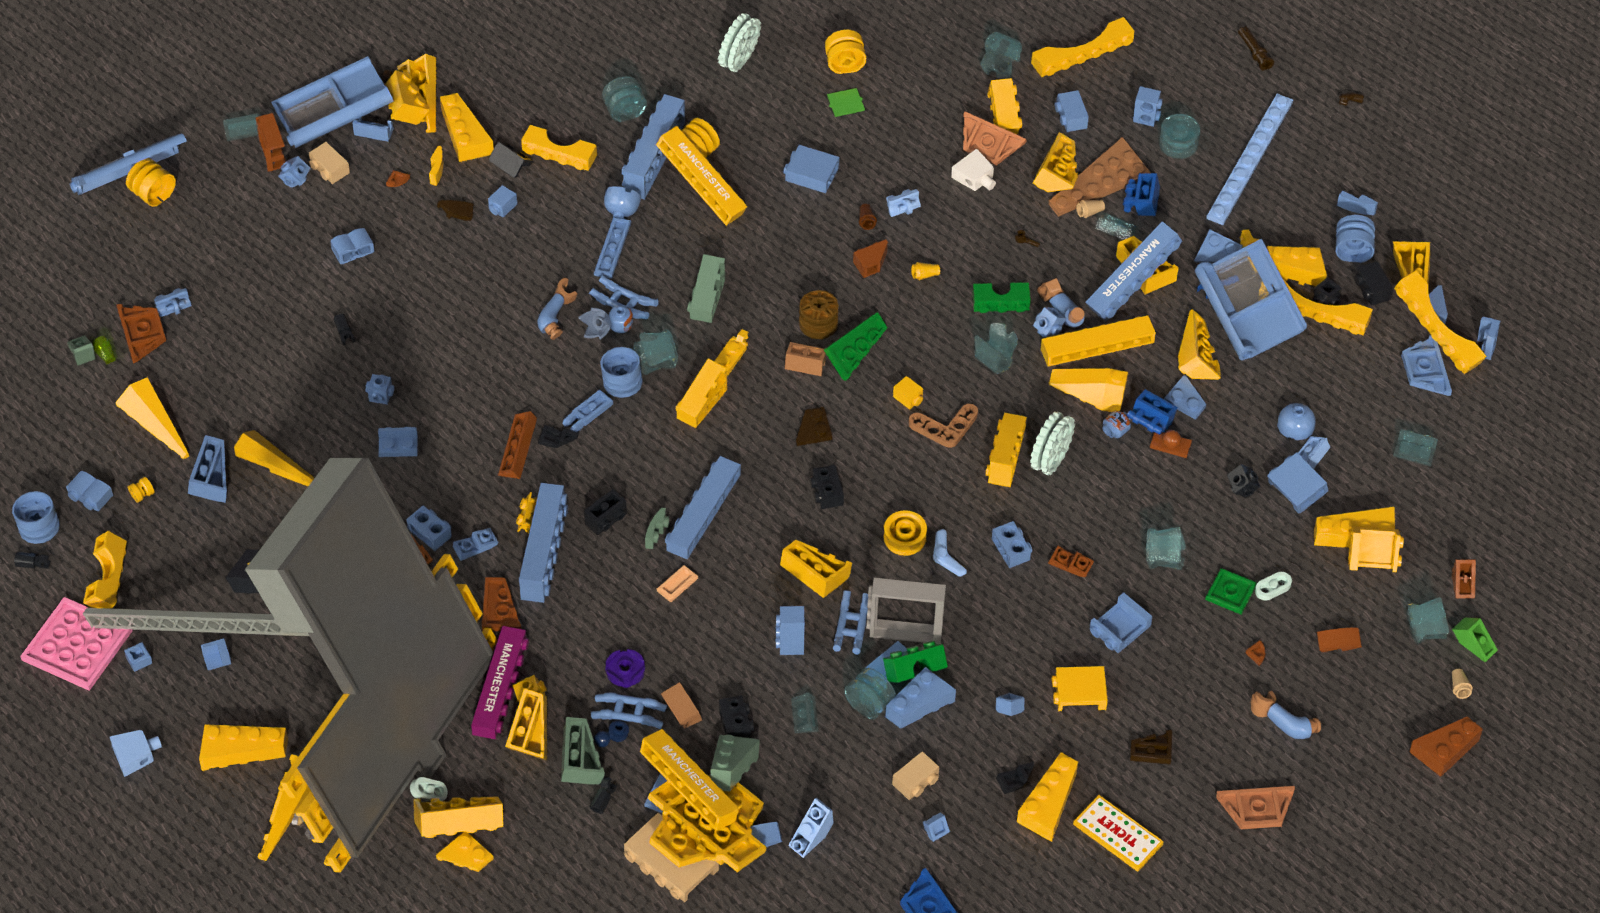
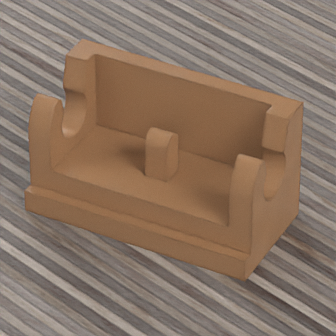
M790 342L786 352L785 369L822 376L826 353L823 348Z
M680 682L661 693L663 699L684 729L702 721L699 711Z

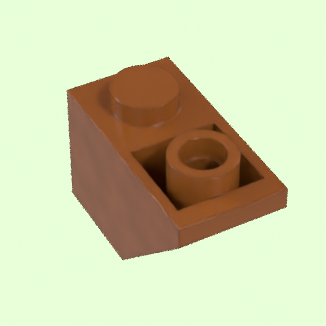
M886 239L854 252L853 263L863 278L880 272L887 254L888 241Z

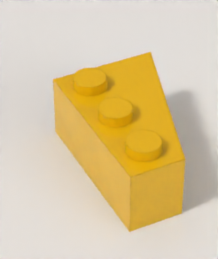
M395 70L385 83L394 101L388 105L389 109L392 110L391 119L417 125L423 120L430 109L426 104V100L419 92V88L412 80V76L408 72Z
M1012 78L991 80L987 95L988 98L991 97L992 105H990V108L993 110L994 125L1018 134L1019 129L1022 128V119L1018 117L1017 113L1019 112V102L1015 100V95H1017L1016 84L1013 85Z
M1135 236L1118 242L1116 257L1121 264L1142 243ZM1165 261L1154 271L1150 278L1143 282L1140 289L1144 294H1148L1177 281L1178 266L1175 264L1171 265Z
M1393 242V255L1401 278L1403 279L1417 270L1429 285L1430 242Z
M1267 246V250L1284 280L1292 279L1299 281L1298 284L1304 286L1306 283L1316 287L1327 278L1320 248Z
M707 359L685 396L677 404V419L697 428L727 391V368Z
M795 540L783 549L780 565L824 598L850 577L852 562H842L835 559V555H825L818 552V548Z
M524 688L505 747L547 760V697L544 694Z

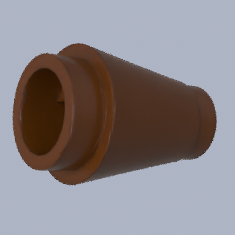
M863 204L860 206L859 225L864 230H871L875 227L877 219L870 205Z

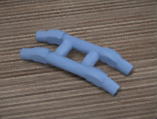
M604 275L601 276L599 282L614 292L613 295L609 298L594 288L589 292L598 302L612 308L623 305L617 302L621 295L630 298L626 307L631 309L635 319L649 318L648 312L634 309L637 302L643 306H658L657 299L645 297L625 289Z
M843 591L833 650L836 652L840 651L843 636L855 637L852 651L854 654H859L862 648L867 620L868 594L863 593L860 613L848 612L851 592ZM846 620L858 621L857 630L845 628Z
M612 692L595 695L596 702H613L616 705L614 711L609 709L592 711V719L623 720L641 723L650 727L653 726L661 729L663 726L662 721L642 714L644 706L665 712L667 705L658 702V700L619 695ZM624 703L636 705L634 714L622 712Z

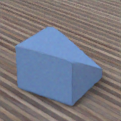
M143 642L124 650L126 659L134 672L152 664L151 656Z
M1012 693L996 698V710L1009 716L1022 713L1024 711L1025 698Z

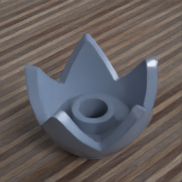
M592 307L591 311L579 317L583 323L588 325L584 338L599 337L602 339L611 328L609 314L602 309Z

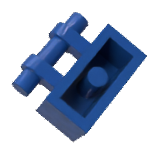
M1139 173L1137 184H1135V180L1130 179L1126 185V197L1123 200L1124 211L1130 212L1131 207L1135 205L1137 215L1156 216L1160 191L1157 173Z
M1145 389L1136 399L1133 410L1128 412L1127 417L1132 419L1133 423L1143 425L1151 433L1155 432L1160 435L1172 424L1178 407Z

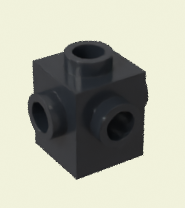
M1327 277L1315 287L1313 301L1337 306L1340 302L1342 288Z
M1242 464L1227 475L1231 483V490L1236 495L1248 497L1260 488L1257 474L1253 469Z

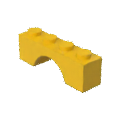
M533 125L528 127L521 140L522 151H525V153L541 156L545 160H555L562 165L568 164L578 170L584 169L589 171L597 156V145L579 140L568 146L556 145L548 139L546 129Z
M110 531L97 537L93 555L102 566L103 577L102 580H97L86 587L83 603L92 608L110 609L117 602L116 595L120 586L119 580L123 570L122 564L126 554L127 541Z

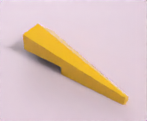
M424 54L415 61L408 59L397 66L398 71L408 72L412 76V80L419 88L422 97L426 100L430 110L421 122L426 121L428 127L426 133L436 132V57Z
M255 430L244 432L234 446L235 456L269 468L271 473L309 486L314 480L312 475Z

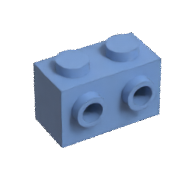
M1079 91L1058 94L1055 110L1059 112L1060 123L1062 126L1064 125L1066 132L1087 129L1089 116Z

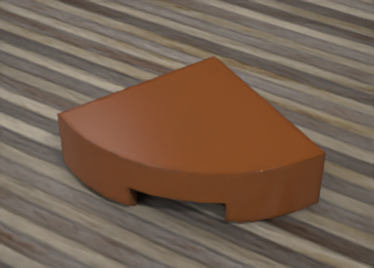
M393 170L386 182V186H401L410 179V175Z
M1261 640L1245 652L1258 666L1263 663L1265 657V647Z

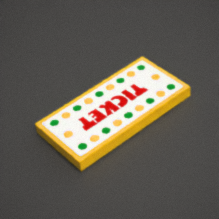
M1100 795L1073 822L1074 826L1137 872L1164 843V841Z

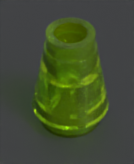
M100 336L92 342L93 350L106 365L116 360L109 339L105 336Z

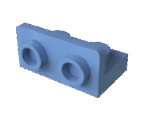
M1482 317L1477 341L1483 342L1481 350L1487 356L1485 359L1491 360L1497 342L1500 321Z
M386 427L378 429L379 457L418 456V434L416 427Z

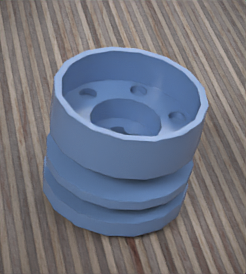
M1349 215L1341 218L1336 227L1335 252L1341 260L1362 263L1369 260L1374 255L1375 249L1374 222L1363 215Z
M616 347L608 350L600 361L604 389L608 394L619 398L630 397L636 394L643 384L638 354L626 347Z
M34 491L21 495L15 501L12 507V514L22 539L28 543L39 544L51 540L60 529V522L50 496L43 492Z

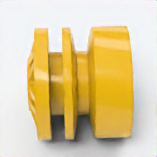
M694 118L681 130L705 158L720 145L718 134L703 119Z
M151 158L137 162L131 168L126 178L127 188L152 207L162 203L156 198L157 196L163 201L169 198L173 193L176 183L174 176Z

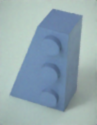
M205 435L189 479L188 494L226 503L224 440Z
M780 606V613L776 614V648H780V655H804V606Z
M925 667L886 705V718L899 728H903L923 718V716L955 702L956 689Z

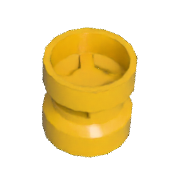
M146 477L141 478L138 483H132L128 486L129 493L137 503L142 501L143 497L151 496L155 493L153 486Z

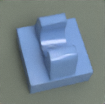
M941 812L932 816L927 821H923L924 829L933 842L950 832L945 815Z

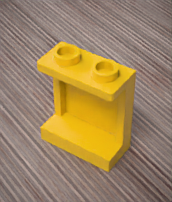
M1352 526L1348 557L1349 569L1358 570V567L1388 568L1392 569V572H1397V566H1401L1402 560L1401 555H1399V548H1403L1404 538L1400 535L1399 530Z
M1104 666L1056 667V673L1052 675V687H1056V692L1053 693V702L1058 704V711H1062L1063 706L1098 705V710H1106L1108 699Z

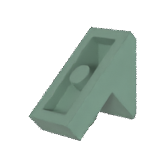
M85 335L67 342L69 349L73 352L77 365L95 360L93 345Z

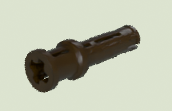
M1247 26L1241 27L1238 30V34L1252 52V58L1258 62L1259 68L1262 71L1272 68L1274 60L1267 55V50L1259 45Z

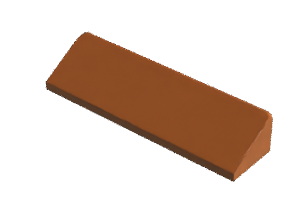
M531 411L515 414L498 476L521 478L537 421L536 416Z

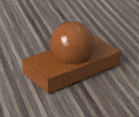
M1168 430L1160 435L1154 433L1150 448L1187 458L1192 440L1182 438L1179 432L1175 430Z

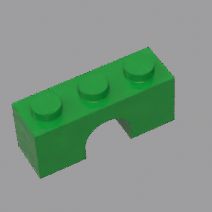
M1029 282L1010 283V291L1004 295L996 294L992 289V283L973 284L974 312H1024L1030 309Z
M935 641L925 642L919 648L918 646L908 647L906 652H891L889 657L883 658L888 682L898 683L915 678L913 667L917 661L921 671L925 667L931 672L948 667L943 644H935Z

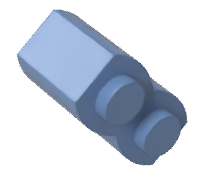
M365 228L355 229L349 234L338 235L331 240V249L340 264L374 252L373 242Z
M80 471L66 486L69 498L75 502L79 500L89 510L99 511L113 496L109 485L95 479L84 471Z

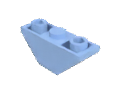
M815 798L788 846L804 858L828 834L833 825L832 810L818 798Z

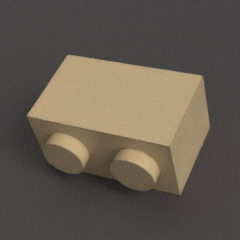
M327 142L309 152L311 168L313 170L317 169L325 181L329 180L334 184L350 173L348 162Z
M921 752L893 775L892 785L908 800L914 796L918 797L923 793L927 785L936 783L939 778V766L925 753Z

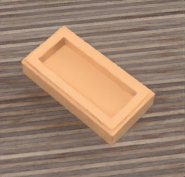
M683 565L657 588V592L672 602L698 579V575Z

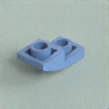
M1342 191L1339 194L1337 206L1359 214L1374 215L1378 202L1363 194L1358 199L1352 194Z
M487 528L472 532L470 538L454 541L453 548L460 561L493 548L498 544V541L492 530Z
M778 822L751 826L752 835L766 847L782 842Z

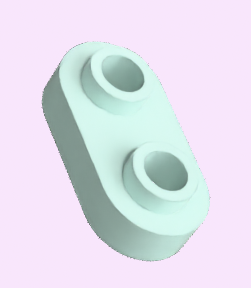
M1277 572L1259 581L1255 589L1256 596L1261 600H1270L1288 591L1292 583L1291 576L1285 572Z
M420 777L414 779L410 784L411 794L417 799L421 798V800L431 802V798H440V801H444L448 794L447 787L440 781Z

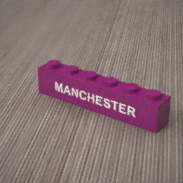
M502 626L471 724L472 735L496 739L497 734L502 733V718L507 716L509 708L507 702L508 699L512 700L514 693L512 685L518 681L519 672L517 669L518 666L522 667L524 661L522 653L523 650H527L529 645V639L526 638V630Z

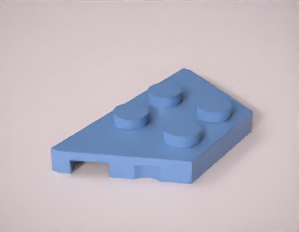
M1431 335L1424 342L1419 341L1413 347L1402 351L1401 357L1410 386L1451 396L1452 390L1438 343Z

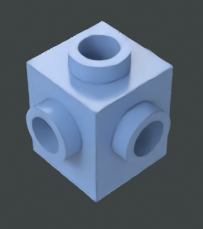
M297 156L286 161L281 166V172L278 177L289 187L300 186L306 181V175L310 167Z
M1044 307L1042 312L1036 316L1033 326L1038 329L1037 332L1043 337L1056 336L1061 332L1062 325L1067 318L1054 308Z
M372 374L371 380L367 381L365 389L368 392L369 402L388 405L390 396H393L394 393L391 377Z

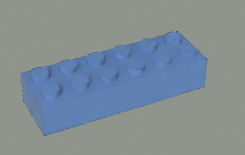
M664 94L662 100L657 102L655 113L651 114L648 126L644 127L641 139L637 140L634 152L632 151L629 155V162L623 166L622 175H624L622 186L626 188V192L631 193V190H634L641 195V199L645 200L667 158L656 144L661 135L676 126L680 130L684 126L685 100Z
M540 484L519 577L521 600L544 603L545 597L550 595L551 585L548 584L549 580H553L554 569L552 567L553 564L557 563L558 553L556 548H560L561 537L559 535L560 532L564 531L565 521H563V516H567L568 505H566L567 494L564 493L563 485Z

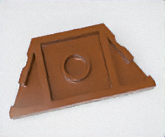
M117 304V310L133 363L138 362L166 342L157 308H142L141 306L126 308L123 307V304Z

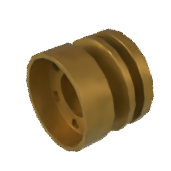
M816 290L805 294L800 300L799 326L806 336L812 339H825L833 335L837 330L839 304L833 294L827 291Z

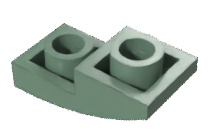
M661 508L650 522L645 537L646 549H653L654 543H658L659 534H664V528L669 526V516H666V508Z

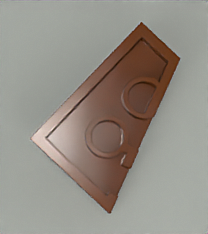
M485 577L482 631L484 628H491L492 631H501L502 626L522 629L506 579Z

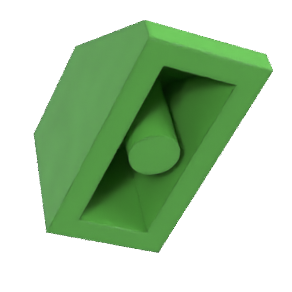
M1463 618L1452 629L1459 643L1484 662L1498 651L1480 618Z

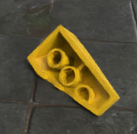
M1060 132L1058 133L1035 176L1033 184L1047 192L1067 190L1074 187L1078 178V173L1075 172L1077 162L1074 160L1076 155L1074 140Z
M1193 309L1190 310L1178 355V368L1191 379L1218 380L1221 378L1220 365L1218 360L1213 361L1211 355L1215 350L1207 340L1210 338L1206 322Z
M1110 368L1052 369L1049 385L1066 394H1071L1083 402L1094 405L1099 410L1107 412L1120 411L1128 372Z

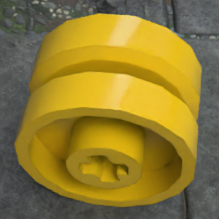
M840 30L831 34L826 39L825 51L827 62L833 72L838 74L857 72L865 65L866 53L863 38L859 33L853 30Z

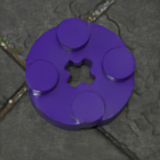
M630 649L622 652L620 650L613 652L606 660L605 672L607 678L613 684L624 688H629L639 683L645 674L643 657L638 652ZM628 665L629 670L623 671L621 666L626 667Z

